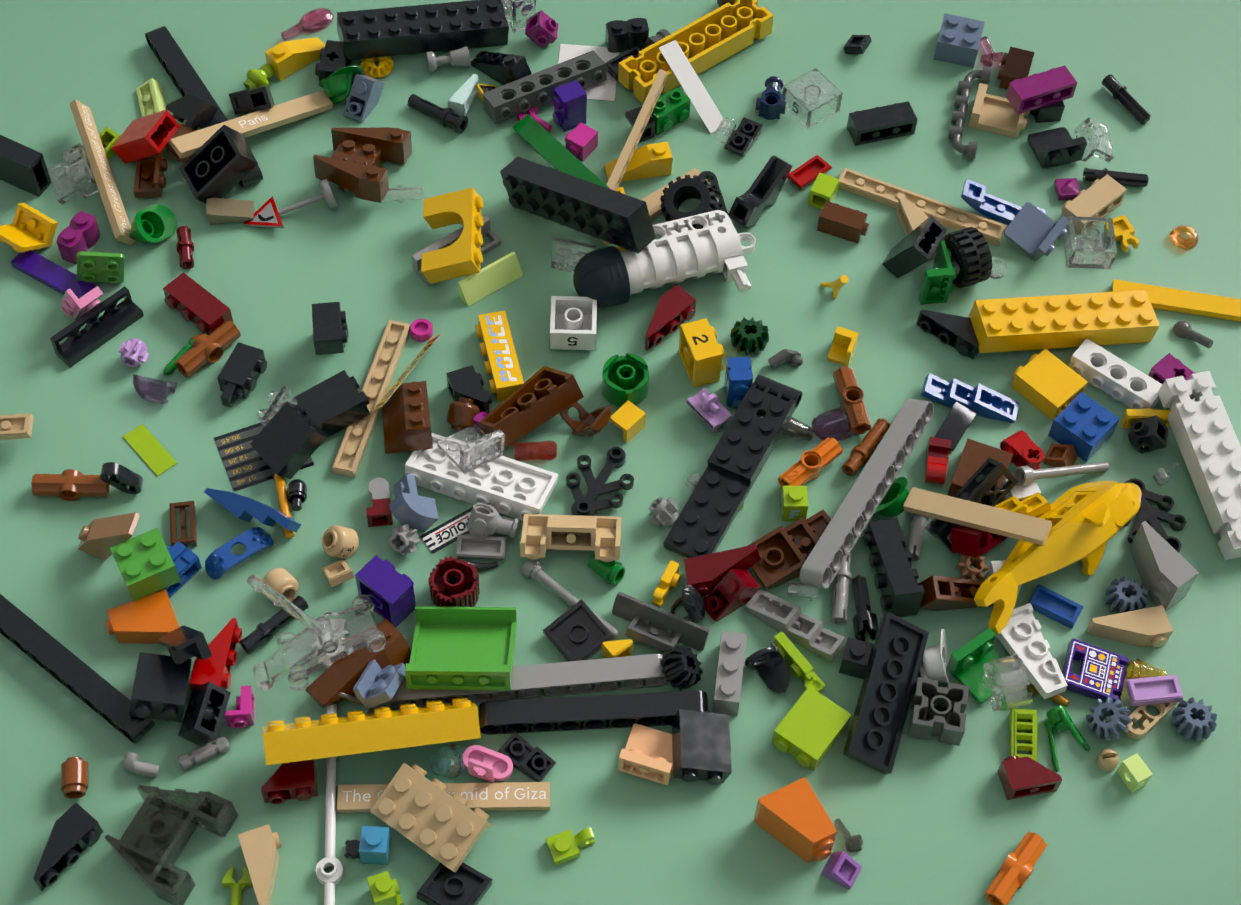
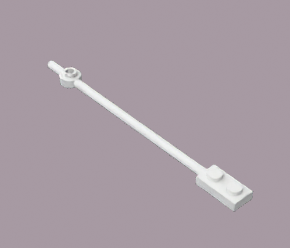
M345 617L320 618L319 665L320 668H328L346 652ZM337 703L327 706V714H337ZM337 756L326 758L325 856L316 866L317 879L324 885V905H335V885L344 876L342 863L335 858ZM329 866L334 868L330 873L325 872V869Z

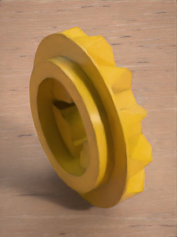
M391 56L361 59L360 67L363 68L365 75L372 78H381L391 73L394 63ZM375 61L379 62L378 67H376Z

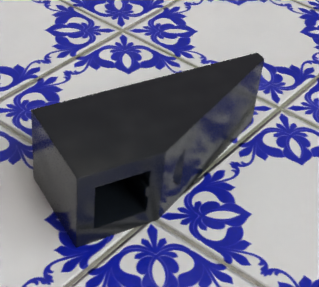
M481 51L470 62L471 66L502 85L532 74L525 57L514 54Z
M928 310L920 311L916 325L923 331L929 332L939 338L942 343L950 345L958 350L961 355L968 356L972 360L978 355L979 343L971 318Z
M74 803L55 821L33 877L41 891L47 886L54 884L59 878V874L66 867L75 864L80 854L88 846H93L103 833L98 821L78 803Z

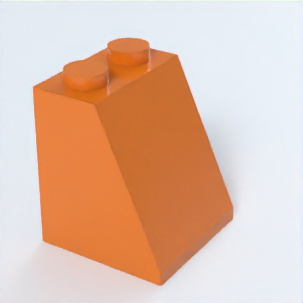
M806 777L758 799L754 821L759 827L807 863L815 859L819 862L830 856L837 830Z

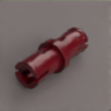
M180 226L176 230L178 238L176 250L179 253V264L182 269H191L194 267V243L191 241V229L188 226Z

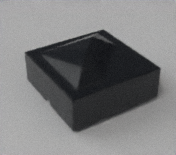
M851 35L844 46L845 54H864L872 41L870 35Z

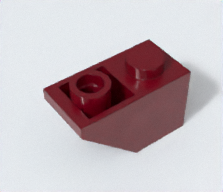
M731 569L704 599L705 610L715 622H718L744 606L761 586L747 569Z
M314 759L283 763L261 787L264 802L280 804L285 800L297 799L305 801L311 799V797L318 796Z

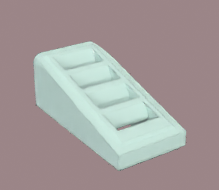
M473 74L448 101V108H451L454 113L460 116L467 115L477 95L476 85L479 84L477 74Z

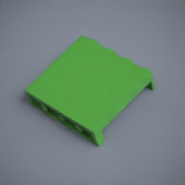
M415 606L416 624L410 662L406 663L405 667L407 689L511 691L517 632L516 607Z

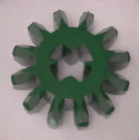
M743 317L741 322L736 321L734 328L731 330L732 346L737 347L738 353L745 351L746 356L749 352L757 355L759 350L764 351L769 342L768 326L763 325L762 320L756 322L754 317L750 320Z

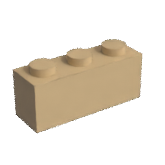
M1107 174L1102 179L1095 180L1087 190H1082L1074 200L1067 201L1061 209L1063 211L1061 217H1066L1070 221L1067 227L1080 236L1121 205L1127 189Z

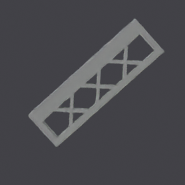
M485 214L482 216L483 226H481V234L483 238L488 236L492 242L481 245L482 255L501 245V240L491 231L490 219ZM463 227L412 255L413 270L427 286L432 284L429 283L421 272L422 253L443 249L452 245L462 234Z

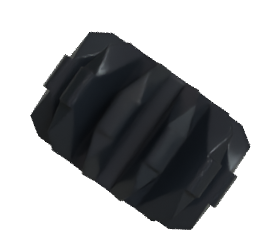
M684 645L676 646L663 654V660L660 661L664 668L662 673L666 675V681H670L673 688L687 689L701 680L700 675L703 674L700 665L702 663L698 661L697 654H693L690 647L686 648Z

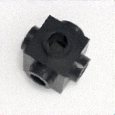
M1157 415L1131 422L1128 435L1129 442L1141 454L1165 448L1169 428Z

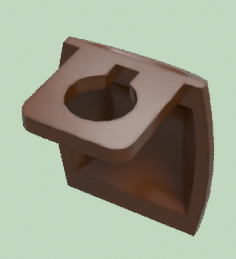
M577 401L559 414L572 428V435L592 436L599 433L607 425L611 416L610 405L604 406L588 414ZM573 407L578 410L580 422L570 419L568 415L570 408Z

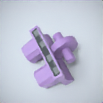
M705 387L686 401L693 409V412L698 417H701L712 432L719 430L723 427L724 423L732 418V414L719 402V397L716 394H711Z

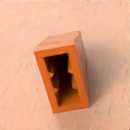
M166 589L134 602L131 601L107 610L110 620L105 621L109 634H115L118 643L159 644L158 638L179 628Z

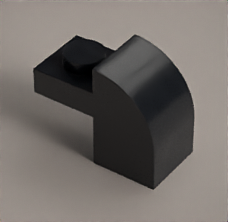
M261 84L229 94L235 115L248 111L255 112L271 108L275 105L269 84Z

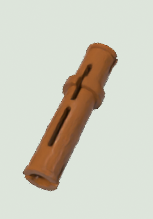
M883 418L877 419L862 442L852 449L851 456L842 466L845 474L854 476L861 465L869 460L871 452L890 427L887 420Z

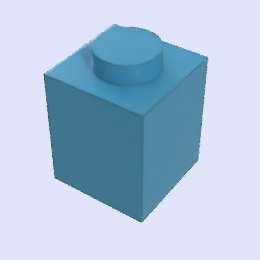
M362 826L359 846L361 863L388 865L391 848L389 827Z

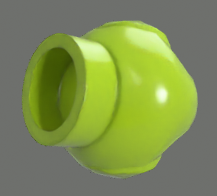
M263 64L259 70H248L247 79L243 83L244 86L248 89L261 84H269L267 78L273 76V67L269 64Z

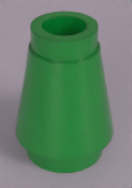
M595 554L588 561V567L608 584H619L625 575V568L621 562L615 560L612 562L595 560Z

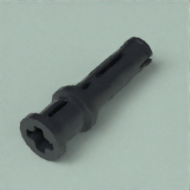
M412 94L408 99L407 105L437 119L442 126H449L455 129V132L458 134L463 133L468 125V117L454 113L451 108H441L415 94Z

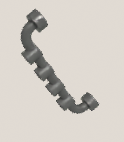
M983 66L982 70L969 72L965 76L964 81L959 80L957 93H961V96L956 95L954 108H958V111L953 110L951 123H955V126H950L948 138L952 139L955 150L967 154V159H975L978 142L969 141L967 146L961 143L972 80L980 78L981 83L989 84L991 67Z

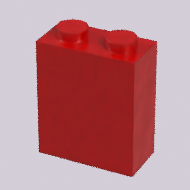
M166 109L133 120L111 148L125 164L150 157L161 152L180 125Z

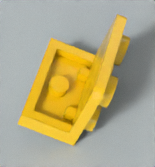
M18 203L13 223L0 226V242L9 244L13 250L21 253L50 247L58 222L25 203Z

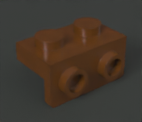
M162 151L156 154V158L137 160L134 182L135 198L162 197V188H166L164 172L168 170L167 159L163 158Z

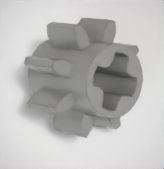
M659 497L649 507L651 511L649 519L657 527L660 524L668 527L678 518V505L671 497L667 500Z
M409 524L392 529L394 534L388 538L392 547L391 550L399 551L400 556L417 550L415 545L420 542L417 529L409 528Z

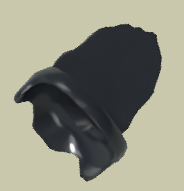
M685 584L684 588H682V596L674 602L670 613L675 615V608L683 602L684 608L688 613V616L684 617V619L697 624L705 618V601L696 588L691 584Z
M769 640L771 643L770 647L756 651L747 657L744 663L747 668L758 671L759 676L769 689L776 693H785L790 683V672L778 648L772 640Z

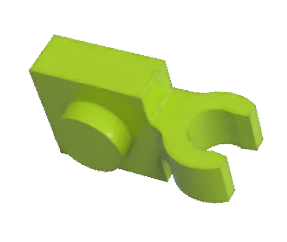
M590 827L580 831L575 836H573L571 829L546 838V843L555 866L580 857L579 849L594 844L595 836Z

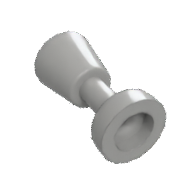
M467 46L451 51L446 56L436 57L434 52H426L429 73L435 72L437 65L451 63V66H471Z

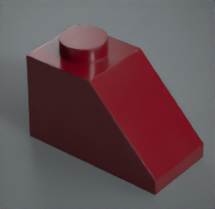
M1010 756L1002 761L998 769V775L1007 800L1054 792L1058 790L1062 782L1061 775L1028 756L1021 758Z

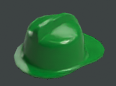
M360 66L341 68L321 80L319 86L325 89L326 95L333 104L339 103L349 97L355 75H363L364 70Z
M161 204L142 209L136 213L135 218L132 220L130 237H135L138 241L145 244L158 243L175 234L177 229L176 217L168 207Z
M899 477L893 481L874 514L879 512L885 517H894L904 511L903 505L909 495L906 489L908 480L905 477Z

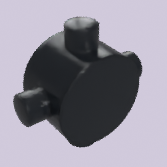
M347 840L345 842L347 852L344 854L345 858L360 859V841Z

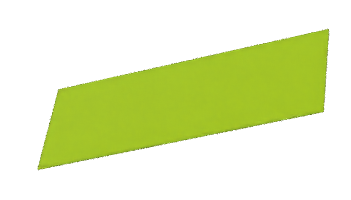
M143 424L123 436L157 476L177 464L175 459Z

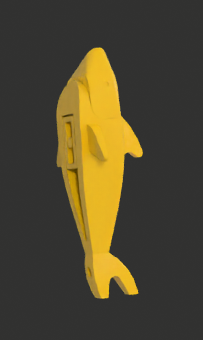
M1097 481L1081 484L1069 489L1050 504L1051 510L1036 516L1037 518L1052 521V528L1044 546L1019 540L999 571L990 575L976 592L974 601L977 606L987 607L992 603L994 604L988 627L996 635H999L1007 625L1017 600L1018 585L1058 571L1079 560L1083 563V574L1092 576L1102 559L1107 541L1139 511L1142 497L1139 486L1134 483H1118L1117 481Z

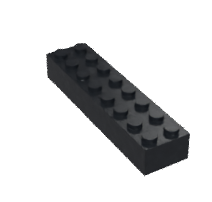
M470 0L337 12L338 37L344 57H347L348 60L426 53L429 51L457 50L466 46L468 48L507 45L509 25L501 0Z
M518 156L500 171L503 185L509 196V202L514 208H519L530 214H535L546 220L556 222L562 226L572 228L578 232L580 231L638 254L656 238L645 201Z

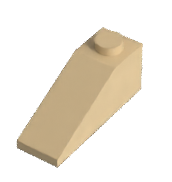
M1163 605L1092 618L1086 629L1088 635L1140 647L1163 646L1168 642L1173 633Z
M267 824L238 834L259 905H271L280 859L277 849L282 847L278 832L272 833L270 825Z

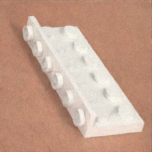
M432 433L433 449L413 451L405 464V474L415 475L416 486L471 504L480 502L491 505L500 514L522 521L524 514H541L559 477L557 473Z

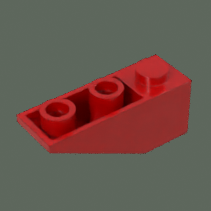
M232 618L208 645L212 656L205 660L195 659L189 681L192 691L207 682H211L223 689L230 688L231 674L229 673L231 666H235L237 659L235 648L236 644L240 643L242 639V628H239L236 618Z

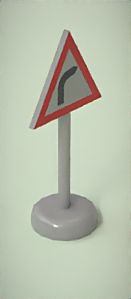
M326 178L320 181L322 194L280 210L277 209L272 196L254 213V220L246 221L243 226L284 228L280 218L282 214L322 199L326 200L330 209H335L338 205Z

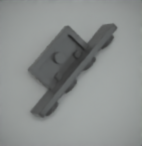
M618 592L616 595L612 613L631 621L625 636L665 653L669 649L676 647L679 642L699 651L704 650L710 632L709 629L622 592Z

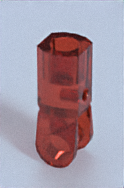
M554 441L514 443L515 460H553L557 456V444Z

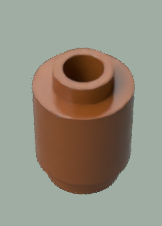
M81 757L67 758L61 764V790L64 792V797L71 799L84 797L88 789V762L84 761Z

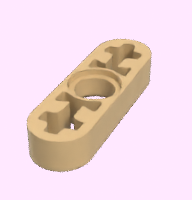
M1178 702L1139 706L1129 715L1132 722L1126 725L1129 731L1125 734L1134 740L1142 739ZM1146 707H1156L1159 711V715H1149L1146 711ZM1142 718L1144 722L1140 729H1133L1132 725H1136Z

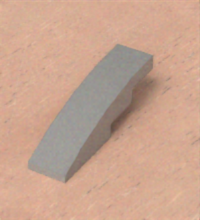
M761 589L756 592L745 606L746 610L773 629L783 632L789 639L831 661L836 658L846 644L845 637L825 629L822 621L803 614L800 606Z

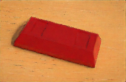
M816 155L789 173L787 178L801 190L815 181L819 173L825 174L832 169V166Z

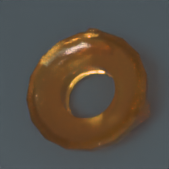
M1186 225L1175 227L1169 235L1174 245L1185 250L1194 248L1199 239L1197 232ZM1180 233H1188L1191 238H1183Z

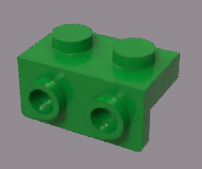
M675 88L659 97L651 115L655 121L656 136L664 131H668L676 124L684 122L690 116L691 99L679 88Z

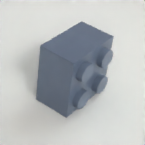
M945 13L934 59L974 68L985 22Z

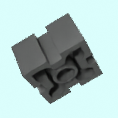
M918 677L913 691L911 705L913 711L910 716L908 737L929 740L930 735L939 736V742L959 746L965 733L966 714L964 712L968 704L969 686L948 683L947 688L938 687L937 680Z

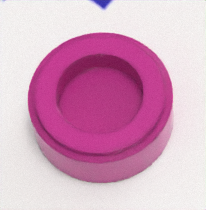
M426 319L413 321L410 325L411 337L419 342L429 340L433 335L432 323Z

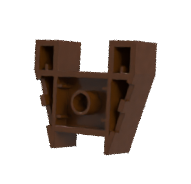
M391 127L332 128L333 151L335 152L331 158L319 155L313 156L315 177L320 180L327 178L328 182L331 181L339 185V189L354 192V196L359 199L381 203L389 191L387 169L380 167L384 161L405 165L412 154L411 131Z

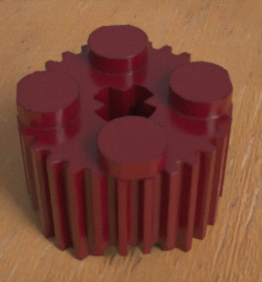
M452 556L449 558L444 557V560L440 559L438 565H435L436 569L433 568L432 572H430L428 580L433 604H436V607L476 606L479 598L478 595H480L479 574L478 570L475 569V565L468 564V561L463 562V559L459 561L458 558H453Z

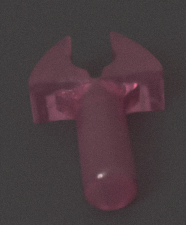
M984 36L980 41L986 54L981 55L980 62L992 69V61H995L999 69L1003 59V52L995 53L988 37Z

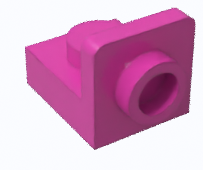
M241 686V696H236L237 710L225 711V719L229 727L245 728L247 725H254L255 697L251 686Z

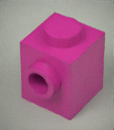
M580 123L573 131L567 133L565 137L566 149L583 162L598 147V131Z

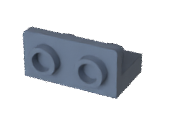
M376 660L368 663L353 688L357 699L362 702L366 709L392 700L405 677L406 666L404 663L395 666L388 665L381 669Z

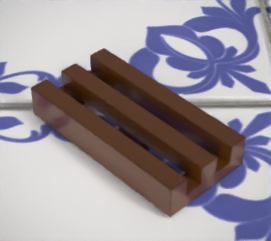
M195 502L169 503L171 546L179 541L186 547L187 545L197 547ZM186 507H189L190 538H187ZM180 508L181 539H177L176 509Z

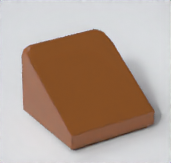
M1051 443L1043 462L1054 468L1073 466L1078 456L1073 445Z

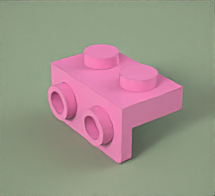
M97 286L78 299L73 291L68 289L61 300V308L67 316H72L76 320L101 303L100 299L103 292Z

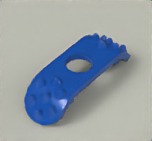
M259 527L251 528L214 550L205 561L206 572L210 578L219 579L231 568L265 548H271L274 541L264 529ZM236 544H243L246 547L245 553L239 556L234 555L231 549Z

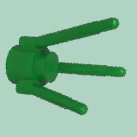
M1063 705L1050 709L1046 713L1048 721L1044 722L1048 731L1052 760L1056 772L1060 768L1054 729L1058 733L1070 730L1077 742L1083 745L1086 751L1090 750L1089 745Z

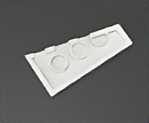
M1029 603L1015 608L1007 625L996 636L1045 700L1065 692L1068 685L1056 659L1052 658L1050 653L1051 647L1048 641L1044 640L1041 633V625L1038 620H1035L1032 613V605Z

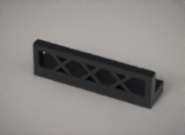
M124 286L52 336L50 340L56 355L71 368L142 318L144 314L132 301L129 290ZM124 297V301L116 305L118 301ZM105 311L104 314L98 318L99 314ZM84 324H86L85 328H83L81 331H79L80 328H81ZM67 337L66 341L60 345L59 342Z
M989 457L954 497L981 504L985 494H990V501L987 505L994 507L1001 502L1018 481L1003 463ZM1004 475L1008 479L1007 483L1002 488H997L998 480ZM934 518L925 529L931 535L940 539L951 551L952 543L946 537L951 533L952 528L958 524Z

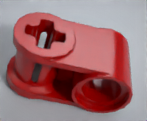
M1020 430L1000 442L1001 450L1013 454L1011 462L1016 467L1029 466L1033 470L1041 468L1040 463L1043 461L1044 452L1030 439L1026 432Z

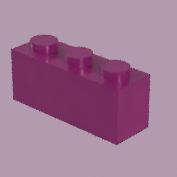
M1064 65L1010 82L1006 98L1016 113L1021 114L1072 98L1078 82Z

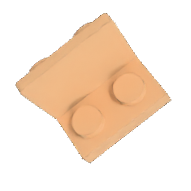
M636 723L633 724L625 749L622 748L619 756L618 771L668 786L673 772L672 734Z

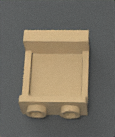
M980 83L968 127L1018 139L1020 130H1025L1027 119L1024 116H1028L1029 111L1017 114L1006 98L986 94L988 85Z

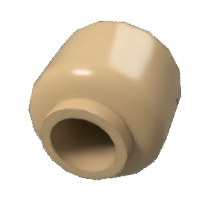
M334 525L324 532L322 546L327 555L348 559L357 551L359 538L354 529Z
M275 568L264 576L261 589L274 604L284 605L295 599L299 585L297 580L286 569Z

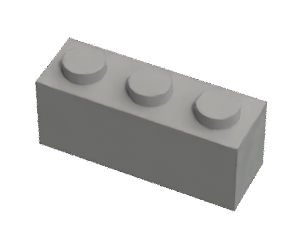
M721 632L712 713L738 716L747 634Z

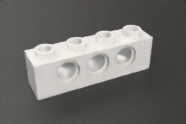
M1087 338L1070 359L1068 367L1090 382L1094 387L1103 390L1115 400L1124 403L1131 409H1153L1160 400L1157 392L1162 386L1161 383Z

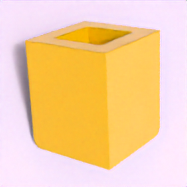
M837 326L827 360L849 366L857 345L859 333Z
M629 400L610 417V421L623 430V440L626 443L645 427L646 413Z

